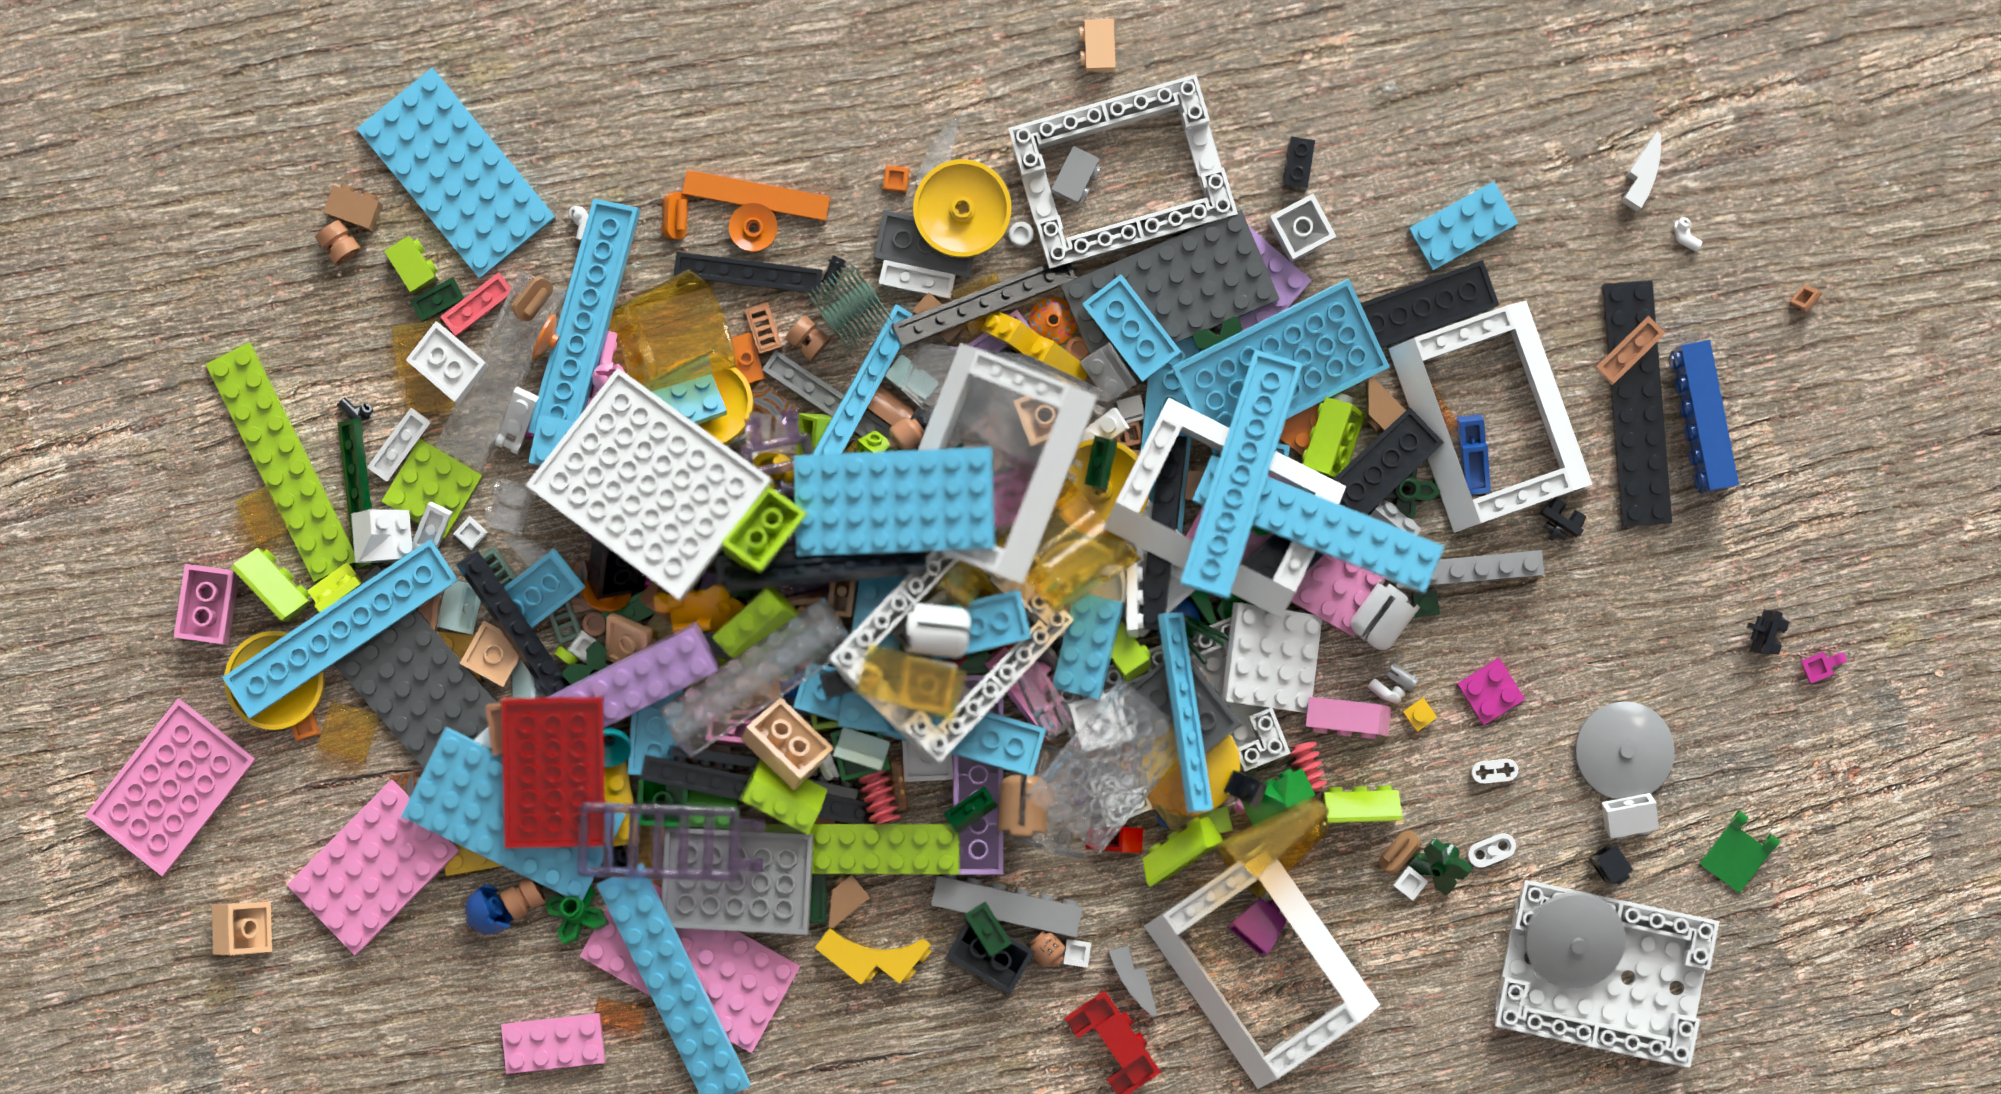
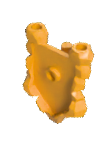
M714 584L708 590L700 589L697 592L689 590L681 601L671 593L664 594L658 592L654 596L656 612H670L673 633L695 622L698 623L704 632H716L746 604L740 603L738 599L731 597L729 591H726V588L721 584Z

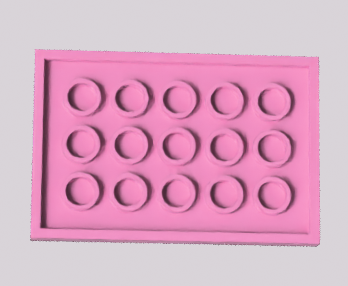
M178 698L85 816L158 874L165 876L257 759Z
M390 780L287 884L354 956L358 955L461 851L454 842L401 817L410 797L394 780Z

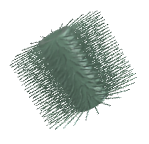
M850 261L851 267L862 281L861 284L847 266L846 268L855 280V283L841 268L845 277L854 288L851 289L848 282L837 271L839 277L850 291L848 292L832 273L846 295H843L832 279L828 277L841 298L825 281L837 299L835 302L827 289L821 284L823 290L833 303L831 305L816 286L825 302L829 305L827 308L812 289L814 295L825 309L824 311L808 293L816 307L820 310V314L827 325L839 336L848 349L847 343L838 332L839 329L854 348L855 346L842 327L848 331L858 345L859 343L846 324H849L863 342L850 321H853L864 337L868 339L855 318L858 319L868 334L872 336L859 315L875 332L863 314L864 311L879 330L880 328L869 314L870 312L884 327L880 318L872 309V305L888 324L875 303L893 321L883 304L879 301L880 298L862 278L859 271L856 270Z

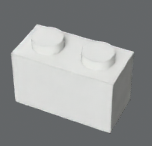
M1650 793L1602 802L1604 826L1611 839H1624L1628 835H1645L1654 830H1659L1656 802Z

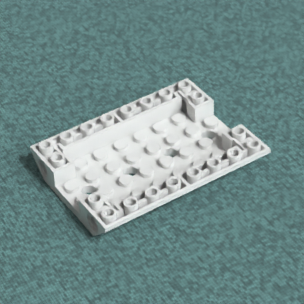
M1524 880L1515 904L1496 998L1495 1026L1691 1068L1700 1022L1696 1015L1705 970H1710L1720 921L1599 896L1615 909L1623 923L1626 944L1622 959L1608 977L1595 985L1579 989L1562 988L1543 979L1535 971L1532 964L1526 963L1524 959L1526 953L1525 933L1532 915L1544 902L1556 895L1575 892V890ZM1630 970L1634 975V980L1632 983L1625 985L1621 981V975L1624 971ZM1673 981H1679L1682 985V991L1677 995H1673L1669 990V986Z

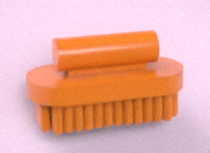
M672 192L665 195V198L662 199L663 219L661 234H664L663 237L678 240L684 238L687 233L688 200L681 192Z

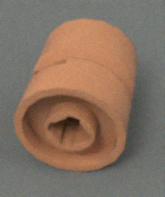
M342 220L332 222L315 236L321 247L329 250L327 255L335 266L344 264L361 251V247L355 238L348 236L350 231Z
M805 315L792 327L785 340L794 348L800 347V353L811 362L824 350L831 337L822 329L816 330V324Z
M529 878L518 882L517 888L511 886L500 893L505 906L515 920L528 914L530 907L536 909L547 903L538 883Z

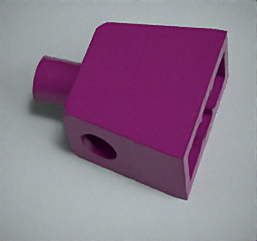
M1260 898L1229 923L1227 928L1259 956L1264 957L1270 953L1287 920L1280 914L1281 909L1273 898L1269 903Z

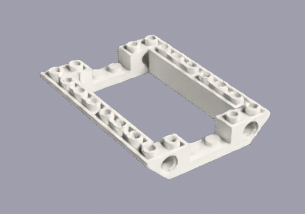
M1196 74L1008 128L1017 166L1049 269L1238 214L1225 169L1220 164L1209 127L1210 119ZM1178 110L1204 198L1066 238L1065 241L1060 215H1058L1045 172V164L1039 149Z
M1526 301L1492 310L1412 338L1388 349L1408 407L1444 442L1427 460L1436 485L1440 490V496L1454 533L1592 485ZM1513 330L1511 334L1560 469L1472 499L1423 361H1430L1448 352L1486 339L1496 338Z
M960 343L918 450L946 449L974 375L1037 399L1050 406L1060 408L1005 549L995 546V549L941 551L1024 584L1098 397L1064 382Z
M1168 398L1103 529L1185 569L1193 540L1139 514V511L1179 432L1222 452L1230 428ZM1275 452L1268 476L1339 504L1346 486ZM1292 541L1273 580L1240 564L1231 593L1281 618L1295 594L1315 550Z
M932 551L926 557L927 573L909 575L829 659L843 679L914 747L935 761L940 762L1074 619L1039 586L1034 589L1026 581L1022 584L969 563L1001 594L1021 590L1027 619L1034 625L1030 629L1032 638L1019 641L936 728L929 722L931 719L923 711L919 710L916 712L913 708L898 705V694L881 678L883 674L873 664L870 666L864 660L912 610L911 603L918 604L960 560L941 551Z
M1266 841L1230 865L1223 873L1187 898L1181 899L1144 925L1257 1089L1282 1077L1359 1024L1380 1005ZM1258 879H1260L1344 999L1343 1003L1340 1005L1336 1004L1328 1009L1324 1016L1286 1042L1283 1040L1273 1047L1272 1051L1265 1057L1180 935L1185 929Z

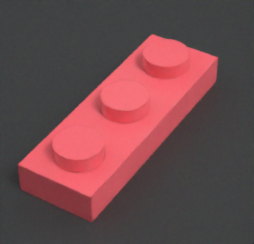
M498 272L444 313L441 318L457 337L515 292Z

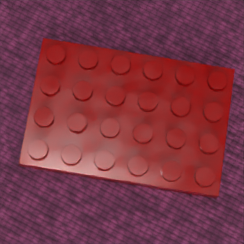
M603 697L502 698L505 848L606 846Z

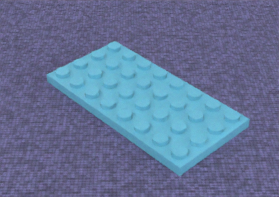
M433 68L429 69L356 128L480 279L556 219L549 208Z
M1345 279L1171 366L1191 409L1228 428L1231 426L1255 350L1303 364L1286 419L1323 401L1325 397L1329 398L1390 367L1349 279ZM1210 447L1214 455L1220 453V451Z
M991 447L794 456L795 505L808 514L796 528V556L995 549L993 452Z
M446 727L401 817L567 897L576 896L583 900L626 814L605 804L606 846L505 848L503 754L493 755L491 748Z

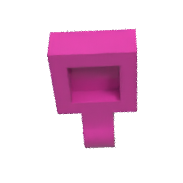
M1821 652L1801 660L1800 663L1809 684L1834 675L1831 667L1842 664L1847 659L1844 652L1834 654L1828 658L1825 652Z

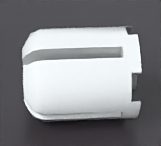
M1382 579L1379 580L1354 614L1350 624L1354 633L1364 641L1367 639V642L1372 647L1379 650H1387L1394 644L1420 607L1416 605L1413 608L1407 596L1391 584L1387 588L1383 586L1384 581Z
M911 603L915 613L909 612L907 635L911 648L906 647V653L958 658L967 651L971 620L966 610Z

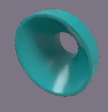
M604 728V736L610 735L615 738L612 742H604V767L620 765L631 754L630 740L624 732L618 729Z

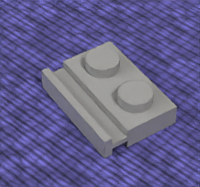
M1108 342L1105 346L1099 348L1080 362L1107 402L1115 399L1138 383V380L1111 342Z

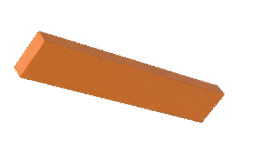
M686 170L682 191L684 195L740 206L747 203H759L768 207L772 212L825 222L831 199L830 196L692 170Z

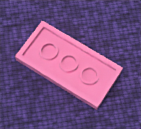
M601 1013L501 1024L506 1074L606 1062Z

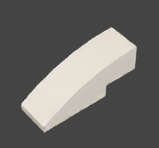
M1656 132L1651 137L1626 175L1634 182L1621 202L1636 212L1642 208L1649 196L1657 175L1661 154V134L1659 132Z

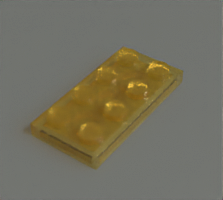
M869 644L855 693L953 721L967 672Z

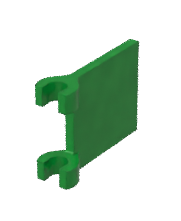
M1739 810L1699 863L1738 893L1743 890L1765 859L1781 842L1770 833L1764 843L1760 844L1740 828L1749 817Z

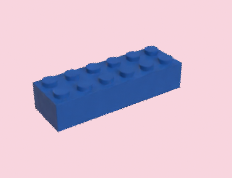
M1705 340L1680 345L1671 351L1672 355L1669 356L1671 368L1675 369L1677 379H1674L1676 393H1680L1682 403H1679V411L1681 417H1685L1686 427H1684V436L1686 441L1690 442L1691 451L1688 452L1690 464L1694 465L1696 472L1693 475L1694 486L1696 489H1699L1700 494L1739 485L1711 341Z

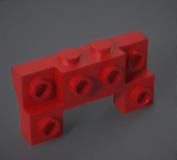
M1105 990L1064 1016L1065 1021L1077 1038L1095 1028L1114 1055L1121 1068L1107 1077L1106 1080L1116 1094H1130L1162 1073L1145 1049L1148 1043L1140 1032L1134 1033L1130 1027L1134 1024L1126 1011L1122 1014Z

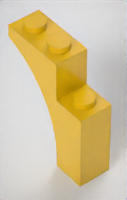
M996 311L987 317L985 324L981 328V331L1028 358L1061 382L1079 389L1088 375L1080 361L1054 341L1040 336L1022 321Z
M830 928L815 946V949L860 985L864 980L867 983L872 980L877 973L874 969L876 965L900 984L903 980L906 982L910 980L916 972L913 967L918 960L923 963L931 953V950L928 949L931 943L922 938L913 944L901 948L873 949L856 944L843 937L833 928Z

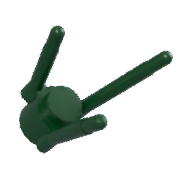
M1189 615L1184 616L1188 647L1202 664L1206 665V659L1190 639L1196 640L1202 634L1215 643L1224 646L1225 642L1218 637L1229 641V636L1202 623L1198 619H1194Z

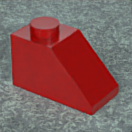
M1087 825L1086 849L1142 853L1143 828Z

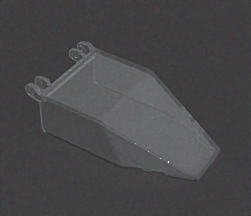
M919 343L902 381L900 389L931 416L959 347ZM981 350L1097 396L1102 401L1108 402L1111 398L1101 388L1084 382L1029 355ZM974 375L951 436L956 441L962 442L971 448L991 447L993 458L1034 476L1060 408L1050 406L1037 399ZM1095 404L1092 412L1103 415L1105 409ZM1073 459L1071 467L1081 469L1083 463ZM1068 472L1065 480L1075 482L1077 477L1073 473Z

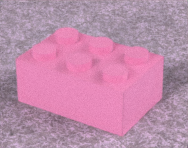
M185 564L174 638L229 645L239 584V576L235 571Z

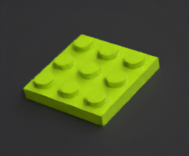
M419 438L382 499V502L395 510H409L410 519L419 524L430 501L452 511L453 513L442 537L446 539L484 476Z

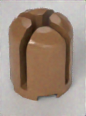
M1011 775L1004 778L1000 783L997 835L1000 836V831H1010L1011 837L1033 838L1034 833H1044V838L1047 837L1048 785L1046 781L1037 776L1027 775L1025 826H1020L1021 775Z

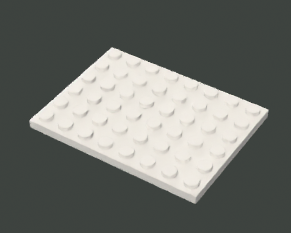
M617 368L526 486L681 601L721 550L723 539L773 481Z

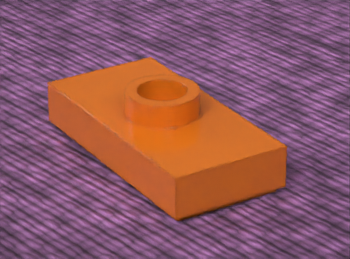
M752 332L729 338L736 368L744 375L748 383L752 384L765 380Z

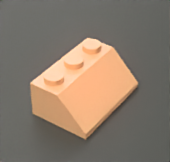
M781 697L746 727L741 738L793 790L797 789L807 780L834 749Z

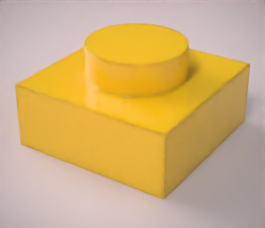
M1423 697L1402 711L1416 732L1437 718Z

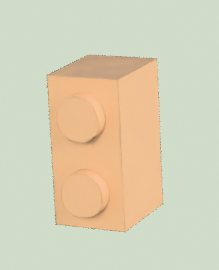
M1114 19L1084 20V27H1079L1080 42H1084L1085 51H1080L1081 66H1085L1086 73L1115 72Z

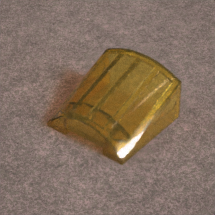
M686 270L620 304L613 310L610 327L612 332L617 333L628 371L626 374L650 392L736 367L731 334L710 284L691 270Z
M1066 478L1025 579L1056 615L1141 560L1132 547L1122 538L1103 529L1106 520L1069 478ZM1013 526L995 542V546L1005 549Z
M1309 797L1216 844L1217 853L1227 868L1236 861H1239L1256 878L1265 872L1277 859L1288 872L1329 833V826L1323 821L1329 815V809L1320 801ZM1260 879L1247 886L1258 899L1268 892Z

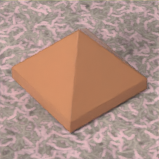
M1804 284L1789 303L1808 312L1817 303L1822 292Z

